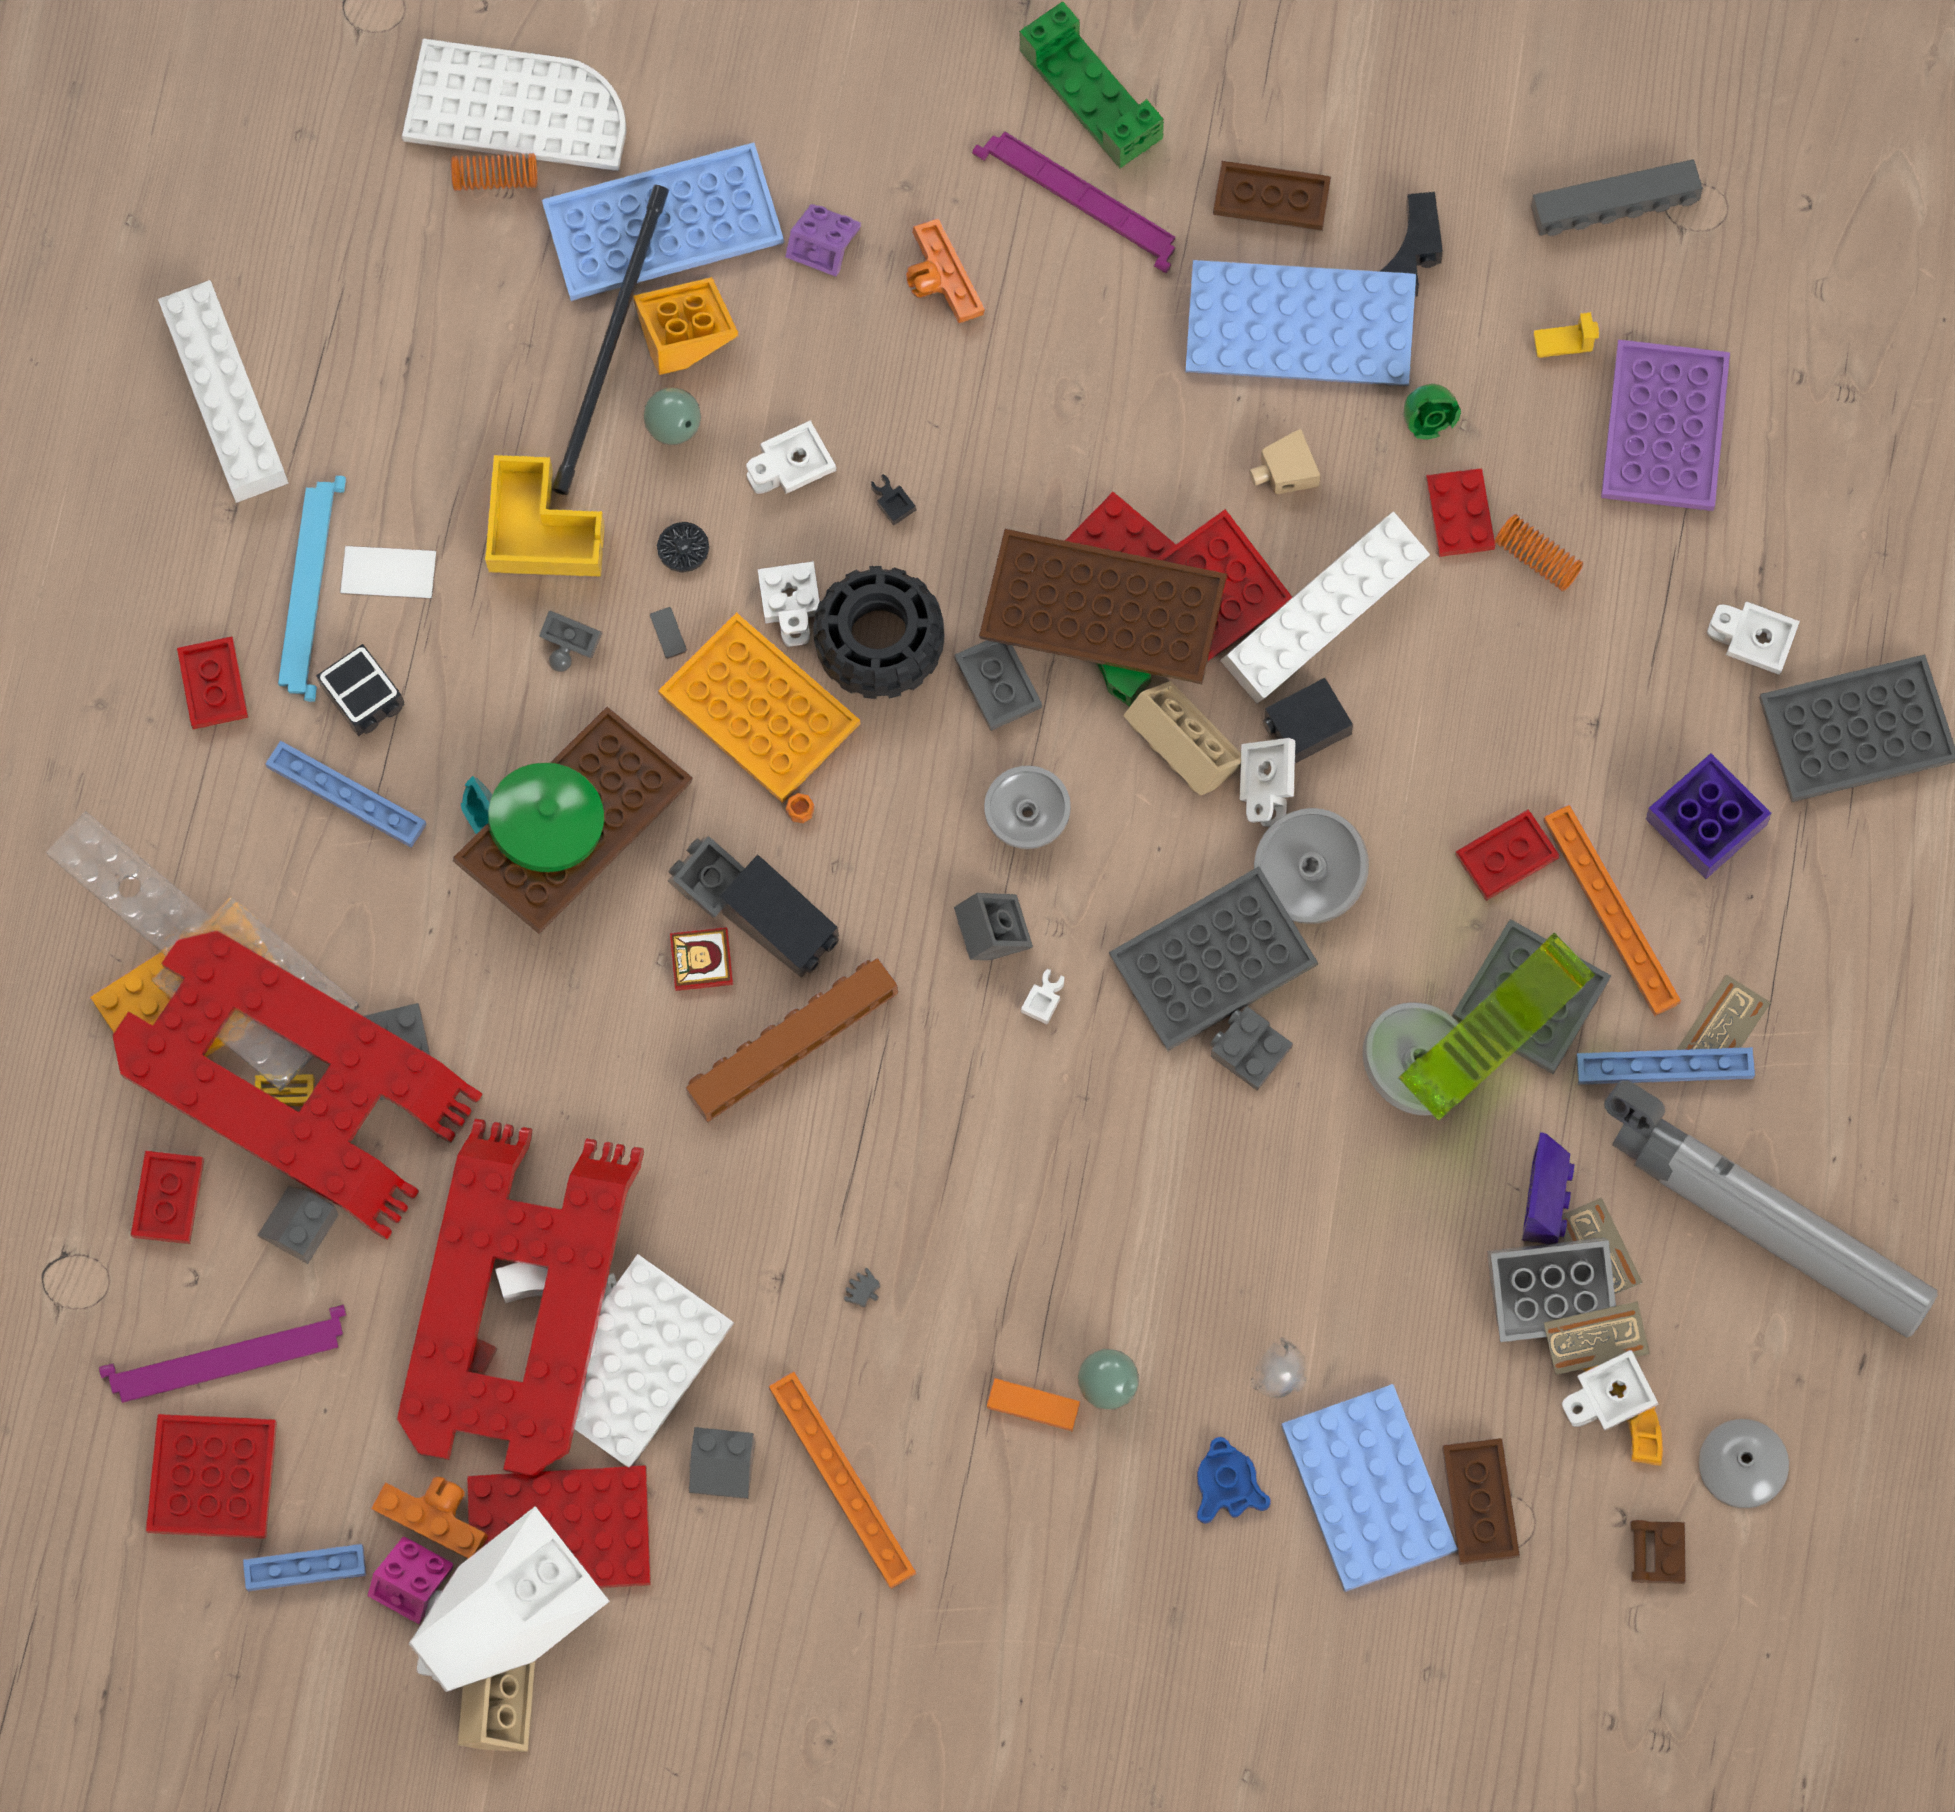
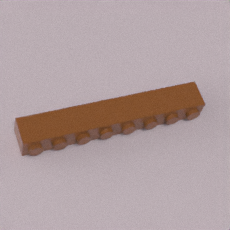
M878 958L872 962L870 960L863 962L850 977L844 976L833 983L832 989L824 994L820 992L814 995L808 1001L809 1004L801 1010L797 1008L789 1012L784 1017L785 1020L777 1026L770 1025L760 1034L761 1037L755 1041L743 1043L737 1048L736 1054L728 1059L723 1057L712 1066L713 1069L705 1075L700 1073L694 1076L686 1087L688 1097L708 1123L897 995L898 986Z

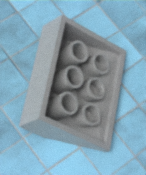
M1606 1238L1487 1251L1500 1342L1547 1337L1543 1322L1616 1306L1609 1240Z

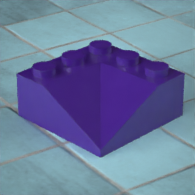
M1710 753L1648 808L1646 820L1707 879L1768 825L1772 813Z

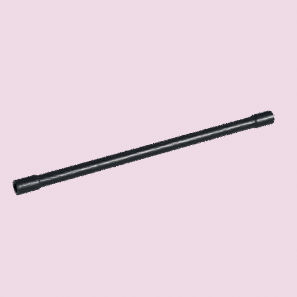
M653 186L646 207V214L563 462L558 469L552 490L558 494L568 495L575 475V467L659 216L663 211L669 189L664 186Z

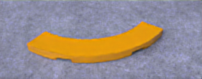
M1597 1366L1584 1368L1582 1370L1587 1372ZM1617 1382L1613 1383V1390L1610 1392L1613 1396L1617 1395L1618 1398H1622L1624 1396L1623 1391L1627 1389L1626 1386H1619ZM1654 1406L1627 1420L1632 1445L1631 1461L1661 1466L1663 1452L1662 1432Z

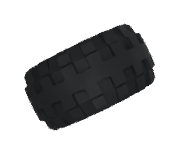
M869 566V570L859 572L856 569L845 574V579L840 582L837 581V583L834 582L826 590L824 599L819 602L813 624L817 656L826 674L831 680L834 679L838 682L842 689L851 694L855 692L863 694L864 698L876 699L877 696H888L890 699L901 696V692L908 689H916L923 684V680L929 673H933L943 652L945 638L944 620L935 595L931 594L927 589V585L918 577L912 578L907 575L906 571L895 567L892 570L882 569V566ZM887 611L900 617L905 623L906 630L902 638L894 645L882 649H872L861 645L853 638L852 627L860 617L869 612Z

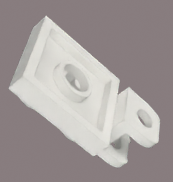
M811 421L761 443L760 448L763 453L752 458L746 465L748 470L747 479L757 494L768 492L779 487L780 484L787 494L836 471V465ZM793 453L804 454L806 457L803 458L802 462H794L792 460Z
M814 561L758 569L765 624L780 622L782 640L787 647L807 644L810 640L808 617L815 616L820 602ZM787 588L797 590L793 592L791 597H787L786 593H782ZM801 633V636L798 638L790 636L791 634Z
M1746 601L1743 610L1728 605H1718L1712 616L1707 634L1712 639L1729 645L1726 653L1727 656L1780 675L1800 621ZM1764 632L1767 634L1766 638L1770 642L1761 644L1755 635L1760 636Z
M1284 738L1242 744L1240 800L1247 802L1246 814L1250 822H1261L1262 826L1271 827L1278 819L1286 815L1287 799L1284 798L1294 796L1295 740ZM1270 764L1271 772L1269 775L1264 774V769H1267ZM1257 808H1260V815L1256 813ZM1275 809L1276 817L1271 820L1273 810Z
M1632 1350L1578 1375L1583 1389L1569 1395L1562 1402V1406L1572 1426L1580 1427L1599 1418L1604 1430L1658 1405ZM1617 1382L1619 1386H1626L1627 1389L1623 1391L1624 1396L1622 1398H1618L1617 1395H1610V1391L1613 1390V1383ZM1575 1406L1583 1407V1411L1580 1414L1572 1412Z

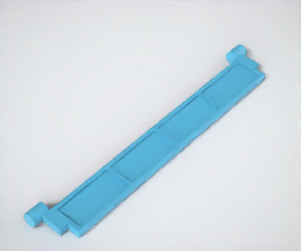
M340 475L335 476L334 482H317L316 488L305 489L278 685L287 686L289 693L305 694L304 700L308 702H314L316 699L317 687L315 685H307L333 495L334 492L343 493L345 490L346 477Z

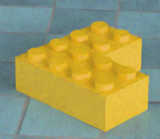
M494 455L485 556L490 573L601 577L602 548L605 531L602 511L550 510L553 478L550 457Z

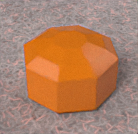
M797 793L788 799L786 813L793 822L804 823L813 817L814 803L808 795Z

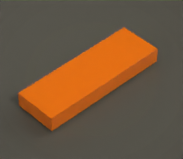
M994 1378L987 1402V1409L1072 1432L1080 1407V1401Z

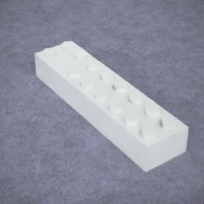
M211 280L158 299L235 502H240L288 484L284 469Z
M1393 511L1220 661L1256 703L1260 702L1430 555L1429 552Z

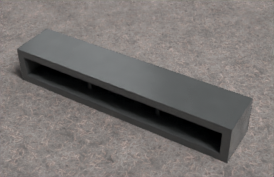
M1692 159L1533 194L1531 209L1539 236L1546 234L1548 236H1555L1564 230L1573 228L1575 230H1582L1591 224L1600 222L1602 224H1609L1618 218H1636L1646 212H1663L1677 205L1690 206L1700 201L1703 187L1695 161Z

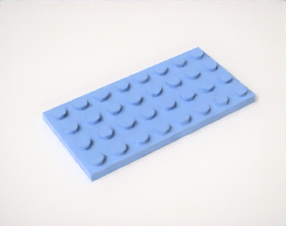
M755 143L542 199L570 300L595 295L622 286L654 185L666 187L669 189L663 211L659 216L637 283L783 244L784 238Z
M1193 260L1185 372L1409 386L1416 274Z

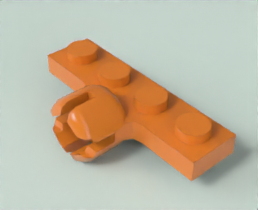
M939 218L914 226L912 233L926 261L908 267L906 274L908 286L916 287V289L911 290L912 294L915 297L921 298L936 292L942 293L958 323L984 315L985 308Z
M434 1477L425 1494L420 1498H416L385 1482L371 1508L375 1512L467 1559L483 1547L489 1536L456 1518V1510L465 1496V1492L457 1484L451 1481L448 1482L443 1477Z

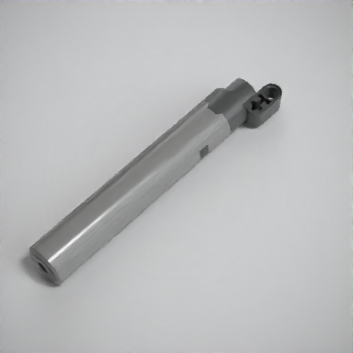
M1623 1080L1615 1086L1605 1099L1604 1106L1606 1111L1624 1123L1612 1146L1635 1159L1634 1166L1906 1338L1912 1336L1918 1329L1938 1296L1937 1289L1691 1135L1684 1133L1663 1120L1662 1117L1665 1114L1664 1104L1636 1084Z

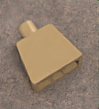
M1301 429L1265 447L1261 451L1262 466L1249 470L1255 486L1269 481L1275 494L1315 488L1320 485L1319 470Z

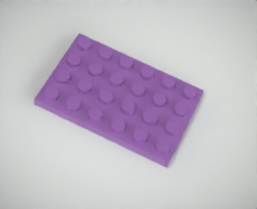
M1618 340L1601 498L1714 511L1730 352Z

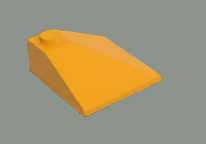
M712 277L633 296L649 353L659 375L686 369L738 337L736 326Z

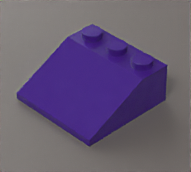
M1542 1132L1539 1134L1533 1155L1522 1240L1551 1244L1558 1243L1559 1237H1565L1567 1220L1562 1219L1563 1209L1569 1208L1571 1192L1566 1191L1567 1181L1573 1180L1575 1164L1569 1163L1571 1154L1548 1134Z

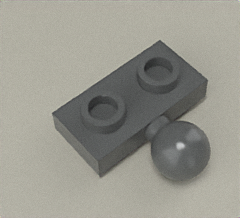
M549 610L539 637L560 645L558 650L551 653L549 664L553 670L563 672L570 667L572 662L569 654L570 650L593 658L603 632Z

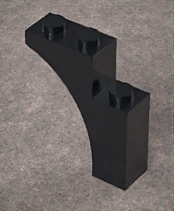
M1435 192L1407 194L1408 228L1405 239L1394 258L1379 271L1416 274L1415 297L1418 296L1419 290L1417 266L1430 268L1442 262L1443 249Z

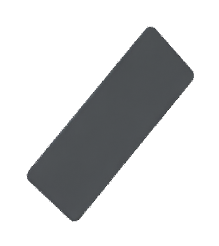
M668 607L651 613L650 617L665 657L669 658L686 652L687 648L672 608Z

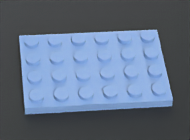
M1393 1384L1282 1423L1281 1427L1344 1592L1457 1552L1458 1549Z

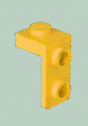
M1591 312L1580 313L1578 325L1535 330L1533 336L1537 357L1542 358L1593 351L1595 339L1599 338V327L1597 321L1593 322Z

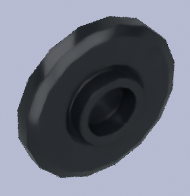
M688 522L674 523L665 528L657 542L658 557L663 565L672 571L681 573L693 571L700 567L707 559L710 550L708 537L703 529L696 524Z

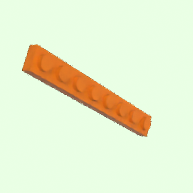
M1565 806L1545 816L1544 823L1653 1015L1656 1016L1681 1003L1680 997L1571 806Z
M795 1372L770 1385L769 1390L889 1588L892 1589L916 1574L915 1569Z

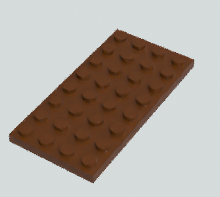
M1004 529L979 638L1202 684L1227 574Z
M606 707L550 762L567 766L582 774L595 787L601 798L604 810L602 834L597 846L587 858L571 868L556 872H539L526 869L512 862L498 849L490 834L488 823L453 857V862L538 934L692 783V776L609 707Z

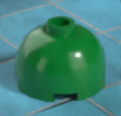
M1432 383L1416 388L1408 395L1404 403V420L1409 431L1418 439L1428 440L1440 437L1438 432L1445 430L1449 425L1451 429L1454 428L1461 415V408L1453 393L1439 384Z

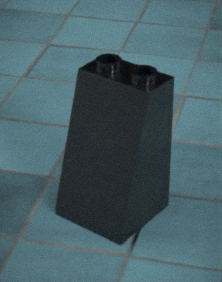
M758 854L719 896L723 915L801 978L806 972H813L819 965V958L825 951L830 952L839 941L838 927Z

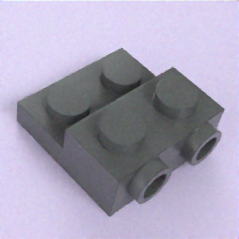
M707 836L702 840L696 838L686 850L690 855L684 862L679 859L668 871L672 875L668 882L688 900L692 899L714 918L722 910L719 896L745 868L712 838Z
M1246 1006L1242 1012L1237 1009L1228 1021V1024L1231 1026L1225 1034L1220 1031L1214 1037L1210 1044L1213 1047L1211 1057L1258 1091L1293 1047V1043L1271 1028L1267 1020Z

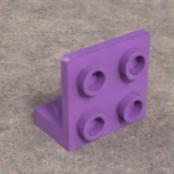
M811 204L791 229L785 257L837 276L841 269L844 250L860 229L861 223L849 216L829 211L823 206Z

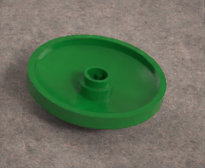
M555 763L529 764L508 774L494 790L488 810L490 834L498 849L517 865L539 872L561 871L582 862L597 846L604 823L602 801L591 782L579 772Z

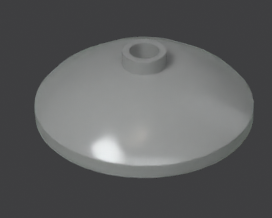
M1036 766L1015 767L1002 773L989 787L984 803L985 818L994 835L1004 843L1020 849L1039 848L1054 841L1065 829L1071 810L1070 797L1062 781L1050 771ZM1029 810L1033 815L1031 817H1024L1023 812Z
M1736 1419L1719 1425L1707 1436L1700 1450L1699 1472L1704 1485L1715 1498L1733 1507L1753 1508L1769 1502L1781 1491L1788 1476L1789 1458L1782 1440L1772 1429L1754 1420ZM1749 1455L1751 1463H1743L1741 1456Z

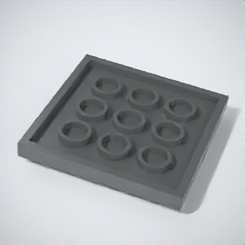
M1510 919L1453 1012L1452 1017L1463 1024L1469 1022L1479 1033L1497 1042L1473 1017L1480 1012L1513 1047L1511 1051L1554 1074L1610 981L1611 975ZM1488 1002L1523 1037L1520 1042H1517L1484 1007Z

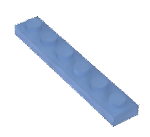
M282 741L279 742L265 763L268 769L411 848L427 825L425 820Z
M1753 1047L1577 1053L1576 1056L1578 1085L1612 1084L1623 1080L1632 1083L1754 1079L1755 1076Z

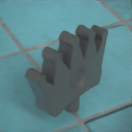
M868 1268L865 1269L868 1277L860 1273L856 1274L861 1282L854 1281L853 1279L849 1280L850 1284L856 1289L846 1288V1292L853 1296L849 1298L845 1296L844 1300L846 1302L866 1307L869 1298L874 1301L878 1300L879 1296L874 1294V1292L880 1287V1283L874 1278Z

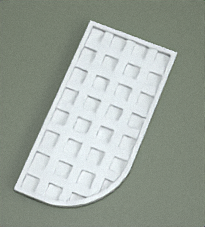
M423 39L402 134L403 141L499 155L506 154V156L512 154L514 157L518 153L521 158L523 153L525 158H528L529 153H535L536 160L619 171L626 137L624 110L613 87L596 70L586 64L568 58Z

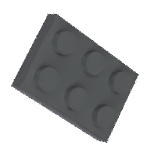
M986 640L954 655L955 661L991 731L1042 708V702L1012 645Z
M419 1003L364 1016L430 1055Z

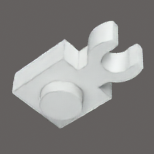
M1049 969L1043 973L1042 988L1034 984L1021 1008V1013L1045 1024H1048L1060 1001V996L1054 993L1061 990L1064 986V976L1062 975L1057 983H1050L1048 981L1051 975V970Z

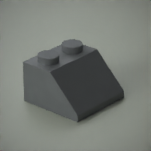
M975 893L954 907L970 960H993L1033 947L1017 894Z
M288 1186L258 1233V1237L308 1264L339 1214L334 1205L308 1191Z
M694 1427L690 1458L689 1493L749 1499L756 1442L754 1433Z

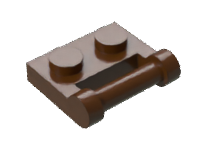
M1631 1521L1630 1531L1634 1534V1571L1631 1572V1582L1685 1584V1522ZM1646 1533H1654V1572L1646 1571Z

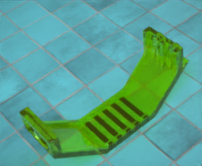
M1554 932L1444 1038L1421 1058L1418 1057L1398 1079L1439 1121L1535 1034L1595 974Z

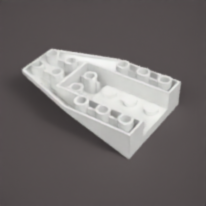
M535 1506L456 1569L409 1642V1645L447 1692L534 1662L606 1605L609 1600Z

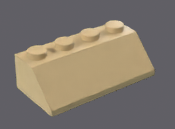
M1171 681L1141 692L1123 715L1130 723V726L1136 732H1139L1149 742L1150 747L1168 762L1170 768L1178 772L1188 782V786L1200 796L1215 790L1241 768V753Z
M535 1661L463 1686L458 1745L481 1750L528 1751Z

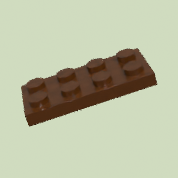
M1222 161L1213 215L1323 231L1331 176Z
M1502 1438L1443 1445L1442 1450L1459 1565L1519 1558L1520 1553Z

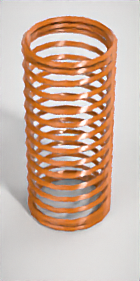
M535 153L528 154V182L525 154H522V183L519 170V154H516V184L513 173V155L510 154V185L507 175L506 154L503 155L504 184L501 176L500 155H497L498 183H496L494 155H491V184L488 155H485V185L482 174V156L479 155V186L476 176L475 155L472 156L473 186L470 178L469 156H466L467 185L464 179L463 156H460V164L458 156H453L451 160L454 191H461L464 188L467 191L469 187L471 190H474L476 186L477 190H480L481 185L484 190L487 189V186L490 190L493 189V186L496 189H499L500 186L502 189H505L506 185L508 189H511L512 183L515 189H517L518 184L521 189L524 185L527 188L530 186L531 188H536L537 163Z
M1517 514L1512 515L1498 532L1495 544L1499 545V547L1504 546V550H1509V554H1514L1515 558L1519 557L1520 562L1524 561V564L1529 565L1530 569L1534 568L1535 573L1539 572L1540 576L1545 577V580L1550 579V584L1555 583V587H1558L1559 590H1566L1581 571L1583 561L1578 559L1573 563L1575 555L1567 561L1570 552H1567L1562 557L1565 552L1564 548L1557 553L1560 548L1559 545L1553 548L1555 543L1551 541L1548 544L1549 537L1545 538L1542 542L1544 533L1537 538L1539 530L1532 534L1534 526L1528 529L1529 522L1523 525L1524 519L1520 520ZM1515 536L1511 545L1506 548L1508 542ZM1519 541L1516 549L1511 552L1512 547ZM1524 545L1521 553L1516 556L1517 551ZM1531 546V548L1529 549L1527 555L1522 559V555H1523V554L1527 551V549ZM1535 551L1532 559L1527 562L1528 557ZM1540 555L1537 563L1532 566L1533 561ZM1547 556L1544 563L1542 564V567L1537 570L1538 565ZM1552 560L1547 570L1542 574L1543 569ZM1556 565L1552 574L1547 577L1549 571ZM1561 569L1557 578L1552 581L1554 575Z

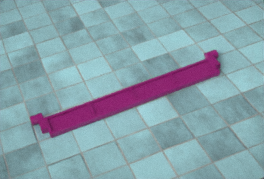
M1004 131L1000 138L993 135L984 147L977 144L973 148L972 154L983 161L991 154L1158 258L1154 264V267L1167 273L1171 268L1172 264L1167 262V260L1175 251V247L1171 245L1176 238L1174 235Z
M344 1305L329 1308L331 1316L329 1320L117 1374L114 1363L100 1366L101 1378L109 1377L112 1393L120 1392L121 1401L124 1403L339 1348L336 1337L343 1335L340 1317L346 1316V1310Z

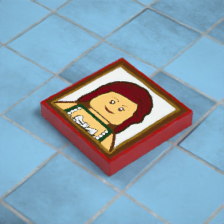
M727 927L670 933L676 991L733 985Z

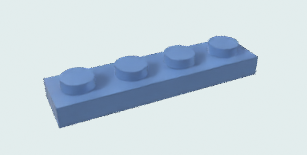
M362 1544L243 1560L247 1591L366 1576L364 1546Z

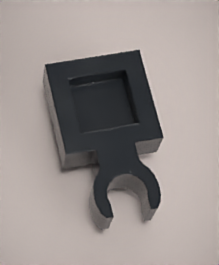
M882 474L881 479L885 485L877 487L872 481L871 488L876 495L881 496L877 500V505L894 526L915 512L916 505L900 485L892 489L889 478Z

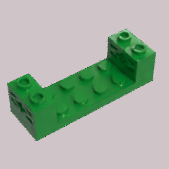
M1064 1L1019 31L1020 52L1119 169L1163 139L1164 118L1147 99L1138 104L1080 37V20Z

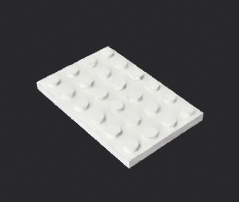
M637 1254L602 1303L575 1429L627 1467L633 1466L731 1329L734 1322Z

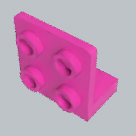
M402 1537L373 1573L367 1596L419 1624L425 1617L430 1597L451 1572L453 1563L407 1537Z

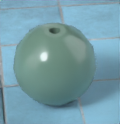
M664 388L653 394L645 405V427L655 440L663 444L679 445L691 439L700 426L701 412L699 404L689 392L681 388Z
M1101 1349L1090 1354L1083 1361L1078 1373V1385L1083 1397L1096 1408L1115 1410L1128 1404L1135 1396L1139 1385V1373L1134 1361L1122 1351Z

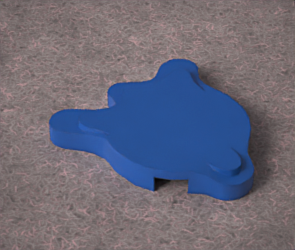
M1217 1437L1213 1439L1210 1443V1450L1198 1467L1197 1482L1202 1494V1503L1197 1512V1519L1204 1524L1210 1523L1223 1507L1228 1510L1229 1515L1233 1518L1239 1517L1247 1508L1266 1511L1271 1505V1499L1258 1486L1256 1470L1251 1459L1231 1446L1226 1438Z

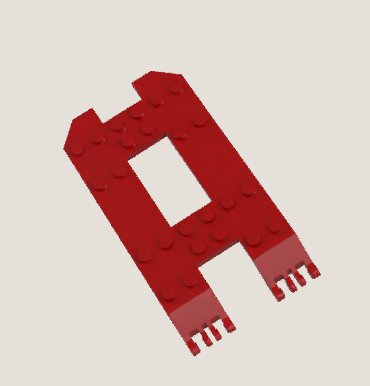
M218 930L178 939L161 964L165 969L184 980L158 1019L151 1025L128 1011L112 1035L121 1076L340 1206L373 1233L388 1240L392 1230L378 1223L376 1218L381 1212L392 1222L399 1223L402 1217L387 1208L385 1204L388 1203L402 1213H406L408 1206L391 1195L397 1188L407 1197L415 1199L419 1190L404 1181L377 1158L350 1142L382 1096L406 1110L435 1135L452 1143L456 1133L447 1127L445 1128L439 1122L445 1116L455 1125L463 1126L465 1120L449 1110V1107L451 1106L453 1109L469 1117L472 1112L471 1108L455 1100L456 1096L461 1092L468 1099L476 1103L483 1094L467 1084L439 1060ZM235 1010L329 1065L299 1112L204 1056Z
M475 1118L471 1133L456 1158L397 1420L420 1455L450 1460L457 1431L509 1441L503 1470L536 1476L545 1470L546 1466L557 1459H561L570 1451L626 1195L641 1169L644 1148H632L630 1162L628 1165L621 1164L625 1154V1146L623 1144L616 1145L613 1159L610 1162L613 1143H604L600 1160H595L594 1154L597 1150V1141L586 1138L582 1154L569 1175L562 1209L509 1200L515 1171L530 1147L532 1128L522 1127L519 1131L517 1144L511 1145L510 1142L514 1133L513 1125L505 1124L502 1138L499 1141L502 1123L494 1122L489 1139L482 1140L486 1129L485 1120ZM495 1258L548 1268L523 1382L470 1372Z

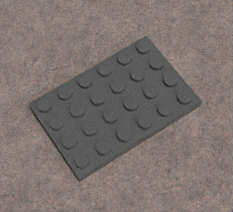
M1925 654L1762 693L1759 696L1791 802L1955 763V745Z
M1259 866L1109 952L1110 957L1167 1052L1229 1017L1237 1009L1241 1010L1318 965V961Z

